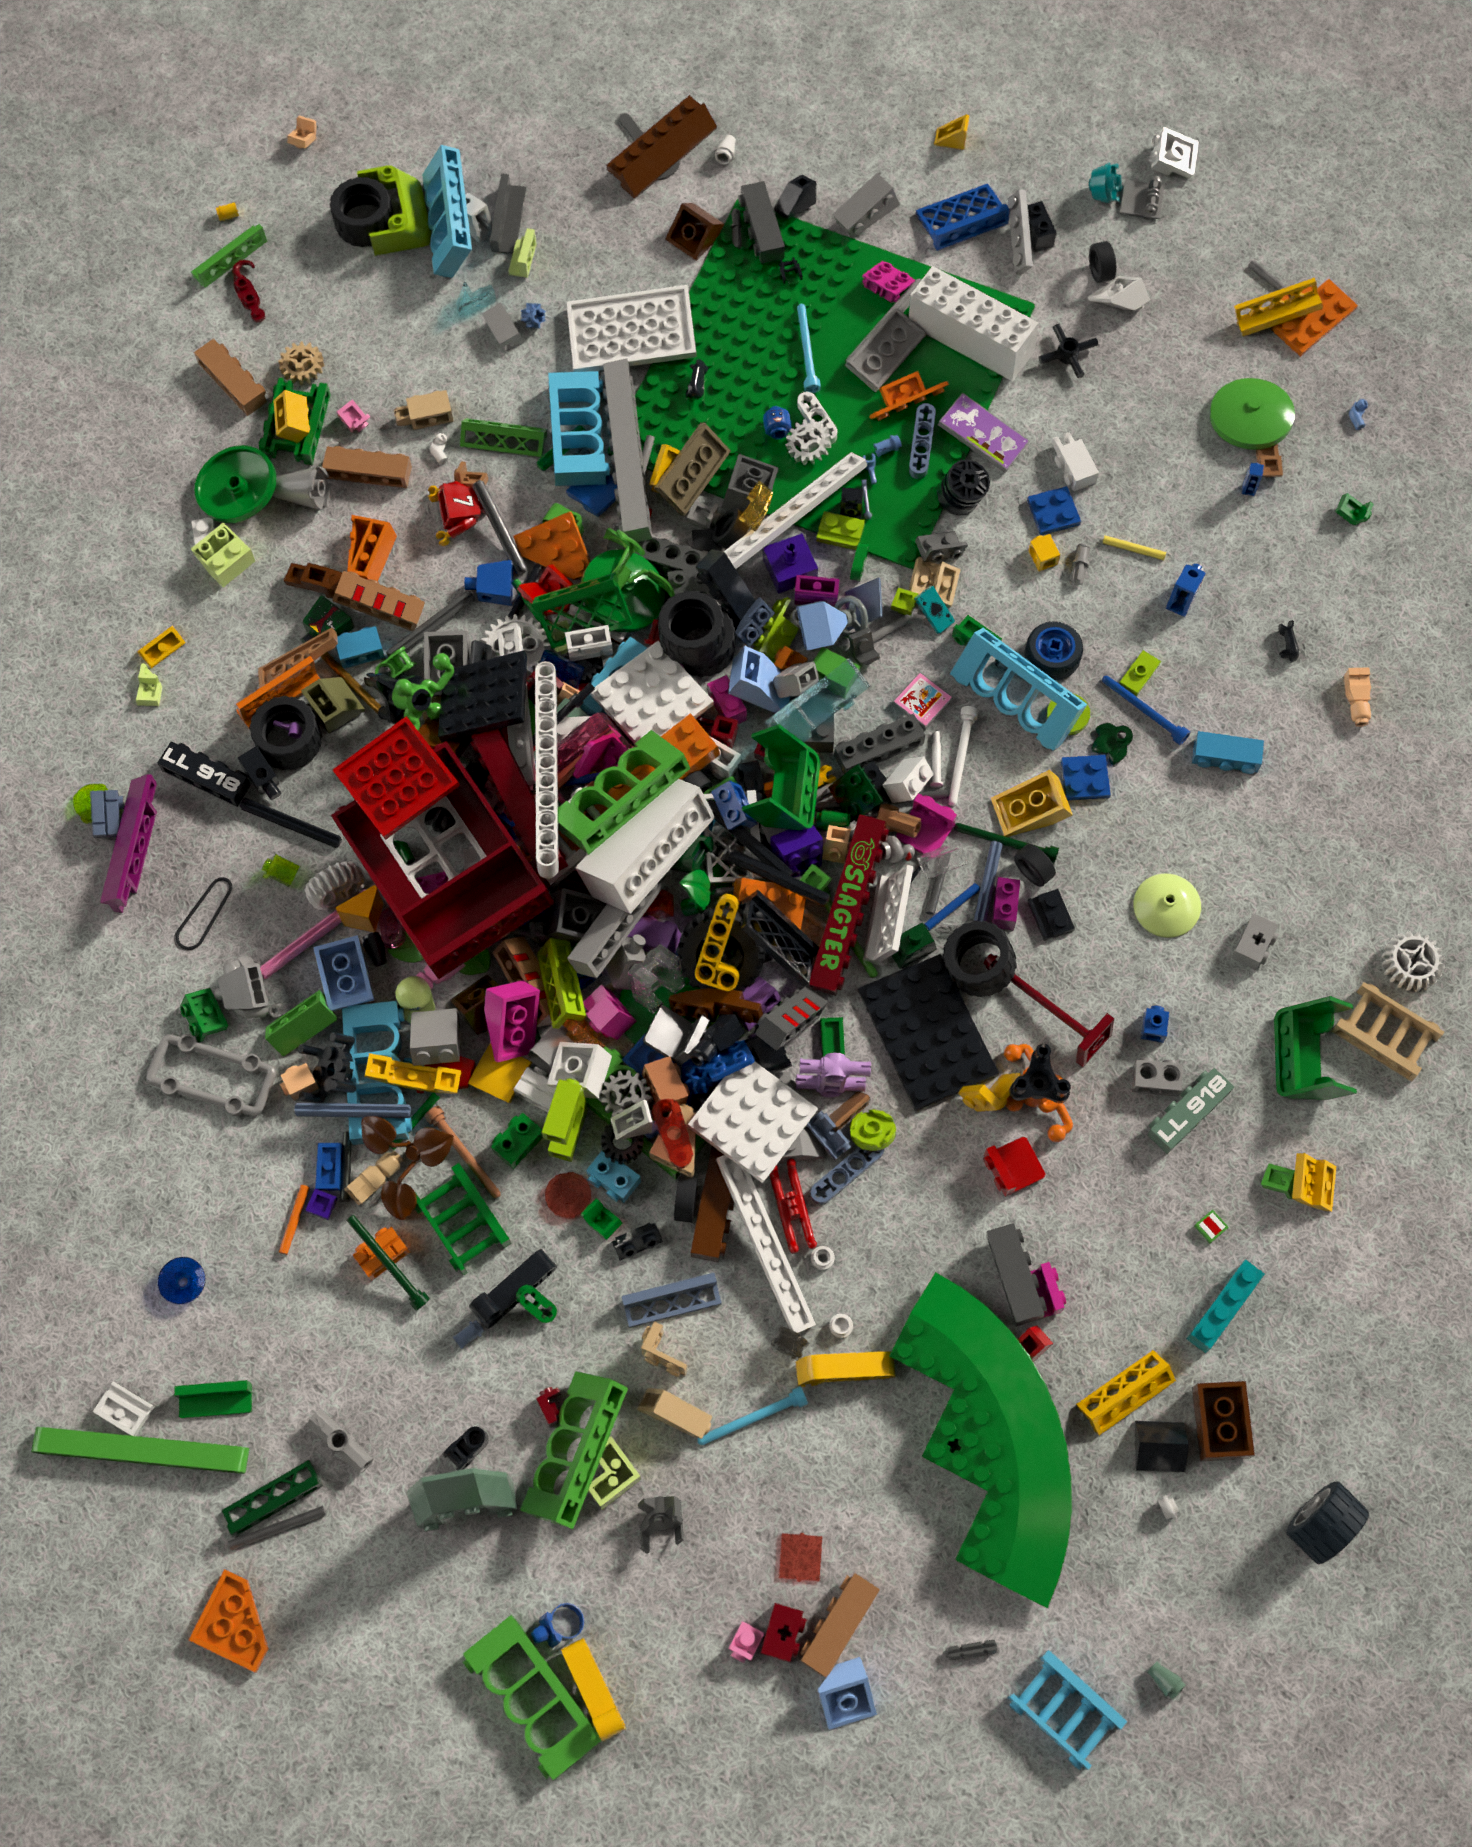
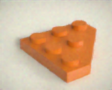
M570 511L513 536L522 557L544 567L554 565L564 576L573 580L581 578L591 562L573 513Z
M224 1569L189 1641L257 1673L269 1648L250 1584L247 1579Z

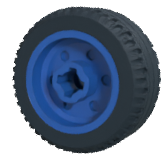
M1058 621L1045 622L1037 626L1030 633L1025 647V659L1052 679L1062 680L1077 670L1083 655V642L1079 633L1068 624Z

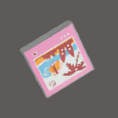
M919 672L892 701V705L907 716L914 713L920 726L926 730L953 701V696Z

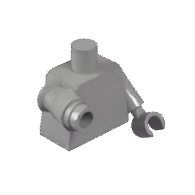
M244 955L237 957L233 961L227 960L223 966L224 975L219 977L218 980L220 988H217L214 992L217 1001H223L226 1009H233L236 1014L246 1019L262 1018L269 1014L277 1018L283 1014H276L273 1011L275 1006H282L281 1003H275L270 1008H265L269 1004L259 963L254 964L251 957Z

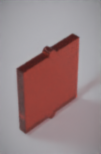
M803 1532L800 1535L782 1533L779 1578L797 1579V1582L802 1580L820 1581L822 1536L805 1535Z

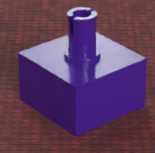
M802 533L763 547L762 559L778 594L794 589L797 575L818 577V567Z

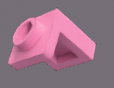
M353 399L336 412V415L351 433L356 429L360 432L369 425L367 421L370 416L368 414L365 415Z

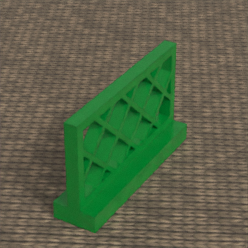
M616 572L534 598L532 607L534 612L538 613L552 649L566 645V637L562 640H554L552 635L554 628L564 633L571 632L574 622L585 626L586 629L593 628L595 626L591 625L594 616L605 620V625H608L609 631L632 625L633 621L618 585L619 579ZM615 590L617 596L615 604L603 599L606 592ZM591 597L599 601L595 610L583 605L585 599ZM601 603L613 608L609 617L597 612ZM572 604L578 607L575 616L563 611L565 605ZM580 609L592 614L589 623L577 618ZM551 610L558 613L555 622L546 619L544 612ZM614 610L622 612L626 620L618 622L612 619L611 616ZM560 615L572 620L569 629L557 624Z

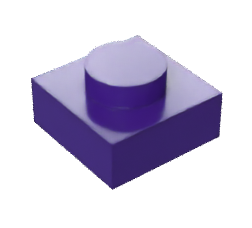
M315 1189L306 1207V1212L329 1220L338 1198Z

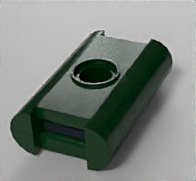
M699 835L669 870L687 874L700 870L699 867L706 854L713 851L714 843L712 838Z

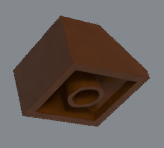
M682 203L665 240L697 261L716 241L724 223L694 203Z

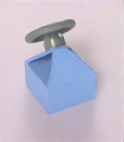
M853 596L842 597L837 601L835 607L823 601L796 607L803 644L806 650L833 645L840 634L849 638L848 635L867 628L868 614L866 608L858 598ZM850 602L849 609L840 611L843 604ZM856 607H858L861 613V625L856 620ZM852 626L855 632H849L845 628Z

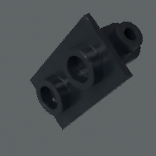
M649 1222L636 1228L637 1236L634 1238L629 1231L615 1237L616 1240L611 1241L619 1261L631 1258L635 1254L653 1248L663 1242L655 1223L650 1224Z

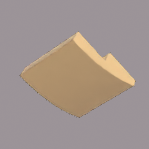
M918 557L915 561L908 591L920 594L929 586H934L946 607L950 608L953 604L961 569L945 562L939 564L931 561L924 562L921 557Z

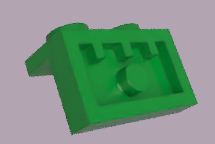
M211 988L184 995L180 1005V1012L183 1017H186L190 1033L196 1038L198 1043L203 1042L205 1036L227 1030L228 1023Z

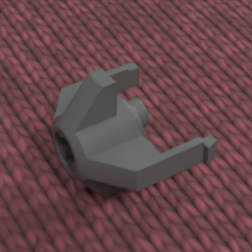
M675 1496L644 1498L638 1503V1508L647 1513L640 1525L641 1551L646 1554L650 1552L649 1537L657 1530L662 1531L668 1528L675 1530L676 1545H679L684 1540V1519L682 1518L680 1499Z

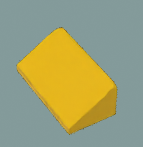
M172 625L139 649L137 653L150 668H153L186 642Z

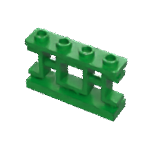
M279 378L277 385L273 387V401L268 406L269 416L268 420L264 421V435L259 440V450L265 453L267 457L271 456V458L275 459L278 450L294 452L296 462L303 460L304 464L313 465L331 396L328 384L319 382L318 387L316 384H312L310 392L294 390L292 381L284 382L283 378ZM284 390L307 398V402L314 403L312 411L308 407L310 431L304 437L303 448L301 443L287 439H273L276 431L274 399Z

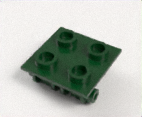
M859 764L828 787L844 813L850 814L851 823L854 820H858L859 814L865 815L874 807H878L883 803L882 795H879L875 789V784H871L872 780L868 779L864 772L865 769L861 768Z

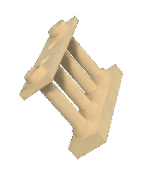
M1363 982L1357 990V993L1362 998L1348 1020L1340 1018L1331 1032L1412 1082L1422 1069L1416 1062L1430 1039L1437 1042L1444 1034V1031L1436 1023L1426 1021L1379 992L1376 986ZM1371 1001L1381 1007L1382 1010L1369 1031L1363 1032L1357 1028L1356 1023ZM1392 1014L1402 1020V1023L1389 1044L1384 1045L1377 1041L1376 1036L1389 1015ZM1411 1026L1423 1034L1409 1057H1403L1397 1053L1396 1049Z

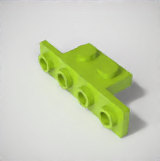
M789 597L781 600L778 599L773 604L772 610L775 614L762 626L764 633L753 643V649L765 654L773 663L776 661L774 658L780 648L783 649L784 646L789 647L799 630L797 626L783 617L791 602Z

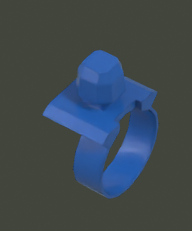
M570 1603L560 1604L551 1613L546 1612L539 1618L540 1626L531 1632L533 1642L541 1643L547 1640L549 1646L554 1648L561 1640H572L581 1633L584 1627L583 1613L577 1606ZM557 1608H570L579 1617V1630L575 1636L565 1637L554 1630L552 1619Z

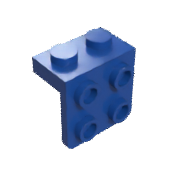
M743 1039L736 1041L734 1045L721 1052H717V1055L705 1067L712 1081H714V1085H716L724 1077L753 1064L755 1060Z

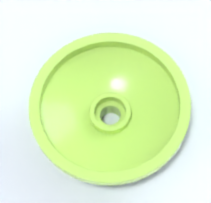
M1158 874L1149 877L1138 887L1134 896L1133 908L1137 920L1148 932L1160 937L1173 938L1186 934L1196 925L1201 913V900L1193 885L1184 878L1174 874ZM1166 898H1172L1173 903L1167 902Z

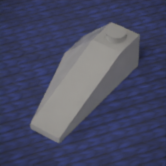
M790 1072L774 1075L802 1096L800 1090L796 1089V1082ZM806 1125L781 1158L779 1164H785L788 1159H794L795 1162L825 1159L824 1146Z

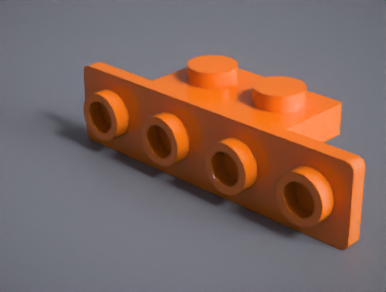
M918 371L879 388L887 407L871 414L870 418L877 417L879 421L890 416L889 411L895 409L896 412L908 408L907 403L912 401L915 404L926 400L925 396L930 393L936 396L944 392V387L949 385V383L945 381L926 390Z

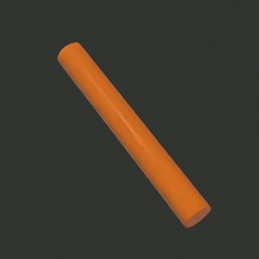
M300 1186L279 1249L281 1254L288 1255L310 1188L308 1186Z

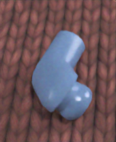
M1364 399L1355 402L1349 411V417L1356 430L1363 429L1366 426L1361 417L1368 407V403Z

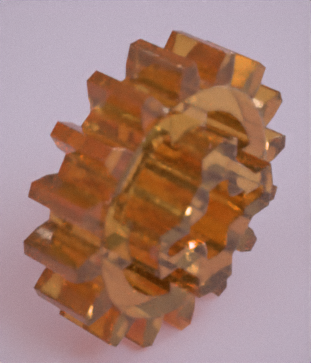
M567 1019L564 1022L563 1026L568 1030L566 1036L574 1043L599 1044L602 1048L606 1046L598 1038L601 1033H597L584 1019L582 1021Z

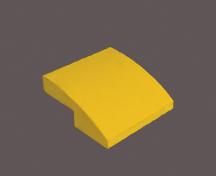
M490 1043L468 1084L507 1103H511L515 1095L514 1088L526 1068H530L532 1061L523 1057H517L497 1063L494 1060Z
M1296 1153L1292 1199L1319 1210L1332 1212L1336 1166L1327 1160H1316L1306 1153Z

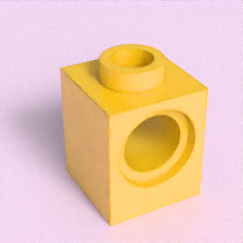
M1050 534L1037 536L1030 541L1028 552L1039 572L1058 565L1060 553Z

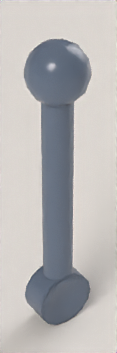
M862 480L865 506L864 518L869 520L872 514L869 512L866 480Z

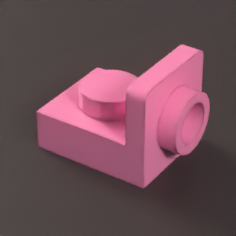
M742 1621L728 1648L733 1651L731 1657L742 1663L746 1659L751 1661L765 1633Z

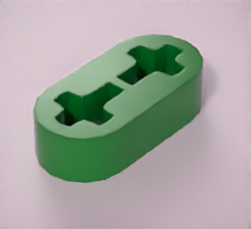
M858 543L851 568L850 580L861 581L869 550L868 544Z
M524 1285L517 1291L516 1298L519 1304L539 1321L549 1323L555 1319L557 1315L556 1306L533 1286ZM526 1293L531 1294L535 1299L533 1303L524 1297ZM540 1305L548 1309L549 1313L547 1315L538 1309Z

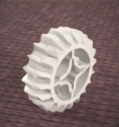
M343 861L333 866L329 865L328 868L322 869L320 873L315 874V877L310 878L309 883L306 884L305 893L308 901L314 908L327 910L354 897L364 887L366 880L361 868L356 863Z
M1408 931L1405 935L1400 933L1397 935V938H1392L1389 941L1390 944L1384 947L1386 952L1382 954V958L1385 960L1382 962V967L1388 968L1384 973L1385 975H1392L1390 982L1395 980L1399 982L1397 984L1398 988H1401L1404 984L1406 985V991H1410L1412 987L1416 992L1420 991L1421 987L1426 990L1430 985H1435L1437 979L1442 976L1441 971L1445 968V965L1441 962L1444 961L1445 956L1438 955L1442 948H1435L1436 940L1429 942V935H1425L1422 938L1420 931L1416 932L1414 936L1411 931ZM1402 947H1415L1416 949H1415V950H1408V949H1405V950H1404V949H1402ZM1416 955V958H1415V961H1416V962H1415L1414 965L1410 968V966H1411V964H1412L1411 960H1412L1413 957ZM1412 972H1418L1420 974L1423 972L1426 975L1414 976L1410 974Z

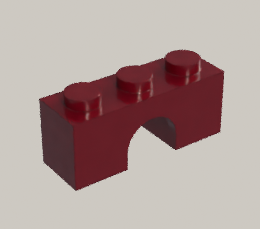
M717 715L715 720L705 719L701 716L696 718L697 722L709 736L733 749L738 734V720Z

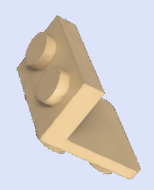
M654 1321L652 1327H646L642 1336L643 1345L641 1350L645 1361L654 1366H658V1364L666 1366V1371L676 1377H679L680 1374L686 1376L688 1370L685 1363L656 1350L664 1331L663 1325Z

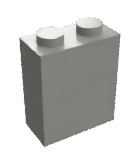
M457 1008L412 1012L410 1052L413 1066L459 1062L460 1021Z

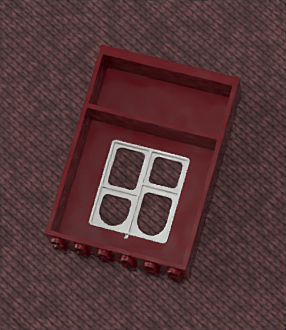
M447 741L435 745L432 749L459 782L460 786L404 826L416 829L430 849V853L413 865L407 866L393 844L395 833L385 840L355 799L347 805L340 806L335 810V813L330 815L438 980L554 905L547 888ZM432 808H446L452 814L456 823L440 835L433 837L425 826V816ZM458 833L466 835L480 856V861L462 873H457L440 848L444 842ZM438 862L449 880L431 893L426 894L416 881L415 874L431 863Z

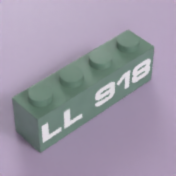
M1215 1068L1209 1073L1206 1070L1201 1073L1196 1079L1198 1083L1193 1088L1189 1085L1180 1094L1182 1099L1178 1103L1173 1101L1164 1110L1167 1114L1161 1119L1157 1116L1148 1125L1151 1129L1147 1136L1166 1154L1178 1145L1234 1089V1086Z

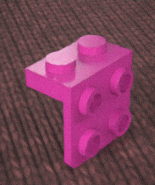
M615 732L606 736L603 735L593 741L590 740L584 746L582 757L575 764L576 769L573 776L579 778L593 771L598 773L606 768L618 767L621 755L633 747Z
M918 793L909 815L921 819L920 831L915 838L898 832L896 837L901 843L910 844L921 854L934 858L954 827L957 814L950 807L935 803L934 799L930 796H923Z
M1050 1262L1040 1264L1038 1269L1030 1271L1031 1275L1035 1274L1037 1277L1039 1288H1036L1039 1297L1043 1296L1047 1311H1044L1045 1318L1060 1314L1065 1308L1066 1298L1064 1292L1058 1289L1056 1282L1059 1281L1056 1268H1052Z

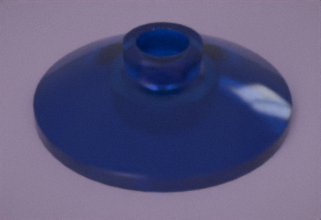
M174 1258L161 1269L157 1281L158 1289L163 1298L173 1304L182 1305L190 1303L199 1297L205 1287L206 1276L204 1269L192 1258ZM186 1278L187 1284L180 1286V1280Z

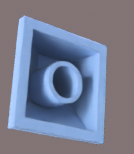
M858 1657L836 1664L818 1689L829 1730L877 1715L869 1680L861 1658Z

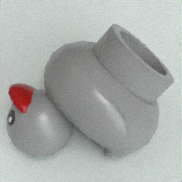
M888 836L886 842L882 841L880 850H883L881 860H887L890 863H897L902 858L910 861L915 854V849L912 845L905 844L902 846L896 836Z

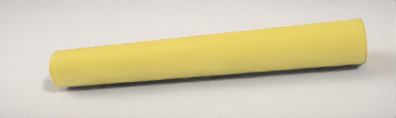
M1106 535L1102 544L1164 560L1166 555L1164 551Z

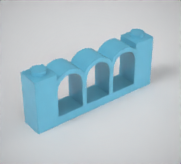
M440 145L423 172L422 178L424 191H426L425 202L427 207L430 208L428 227L432 231L430 243L431 251L434 254L432 256L433 272L435 275L453 278L471 252L472 246L460 149Z
M598 371L548 373L555 486L606 484V476L610 475L609 463H605L604 443L601 438L602 419L599 415V392H603V380H599ZM559 402H588L592 404L586 408L559 409ZM560 425H590L594 429L589 431L561 432ZM585 447L596 451L589 455L562 456V449Z
M984 628L972 635L950 673L959 684L966 687L971 685L972 690L977 695L988 698L993 696L994 703L1000 712L1006 715L1018 714V721L1024 730L1038 734L1036 739L1045 748L1052 751L1062 745L1087 706L1085 702ZM991 656L1008 667L996 688L988 686L982 676L983 669ZM1015 673L1032 685L1020 706L1012 704L1006 695L1007 686ZM1039 691L1057 704L1045 724L1035 721L1030 713L1032 702Z
M397 1001L354 1005L343 1008V1034L352 1036L355 1039V1043L350 1050L353 1062L350 1061V1069H353L351 1081L356 1085L357 1089L354 1093L347 1092V1103L360 1104V1095L392 1092L398 1095V1104H406L405 1096L399 1086L383 1082L359 1084L358 1064H366L369 1053L392 1057V1060L400 1061L397 1055L402 1048V1039L398 1029H401V1022L405 1021L404 1008H400ZM389 1031L395 1036L394 1042L386 1050L357 1053L356 1034ZM348 1117L349 1138L353 1145L364 1144L361 1128L363 1117ZM383 1118L395 1128L397 1133L395 1139H409L408 1132H412L411 1118Z

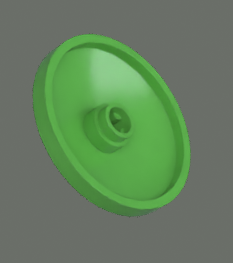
M1258 378L1238 379L1224 385L1213 397L1210 408V421L1215 432L1231 445L1251 450L1269 448L1281 442L1291 431L1295 418L1294 405L1289 395L1276 384Z

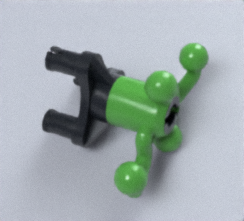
M439 653L433 659V665L437 670H445L437 683L430 679L423 680L418 675L408 676L401 674L395 679L383 673H367L366 676L370 678L364 677V683L366 686L374 687L383 696L386 706H382L378 710L379 718L388 720L391 724H396L407 716L417 730L420 729L419 718L423 712L426 711L430 719H439L441 705L437 702L431 703V699L435 692L441 691L454 674V666L450 663L448 655Z

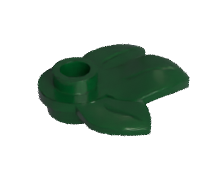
M1111 723L1100 724L1095 728L1099 737L1096 738L1092 745V752L1098 754L1108 753L1110 763L1115 765L1121 762L1127 755V746L1133 740L1132 730L1124 725L1116 727ZM1120 733H1125L1126 737L1124 739H1119L1118 735Z

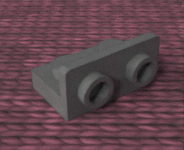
M955 531L918 536L915 540L924 562H939L949 558L958 559L968 547L966 541H959Z

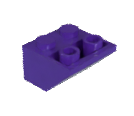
M814 825L802 831L788 829L770 837V851L793 871L792 877H799L805 874L812 864L818 868L822 866L823 838Z

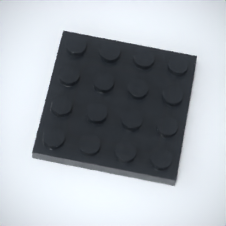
M524 650L454 668L453 676L441 690L438 737L441 742L524 723L527 654Z

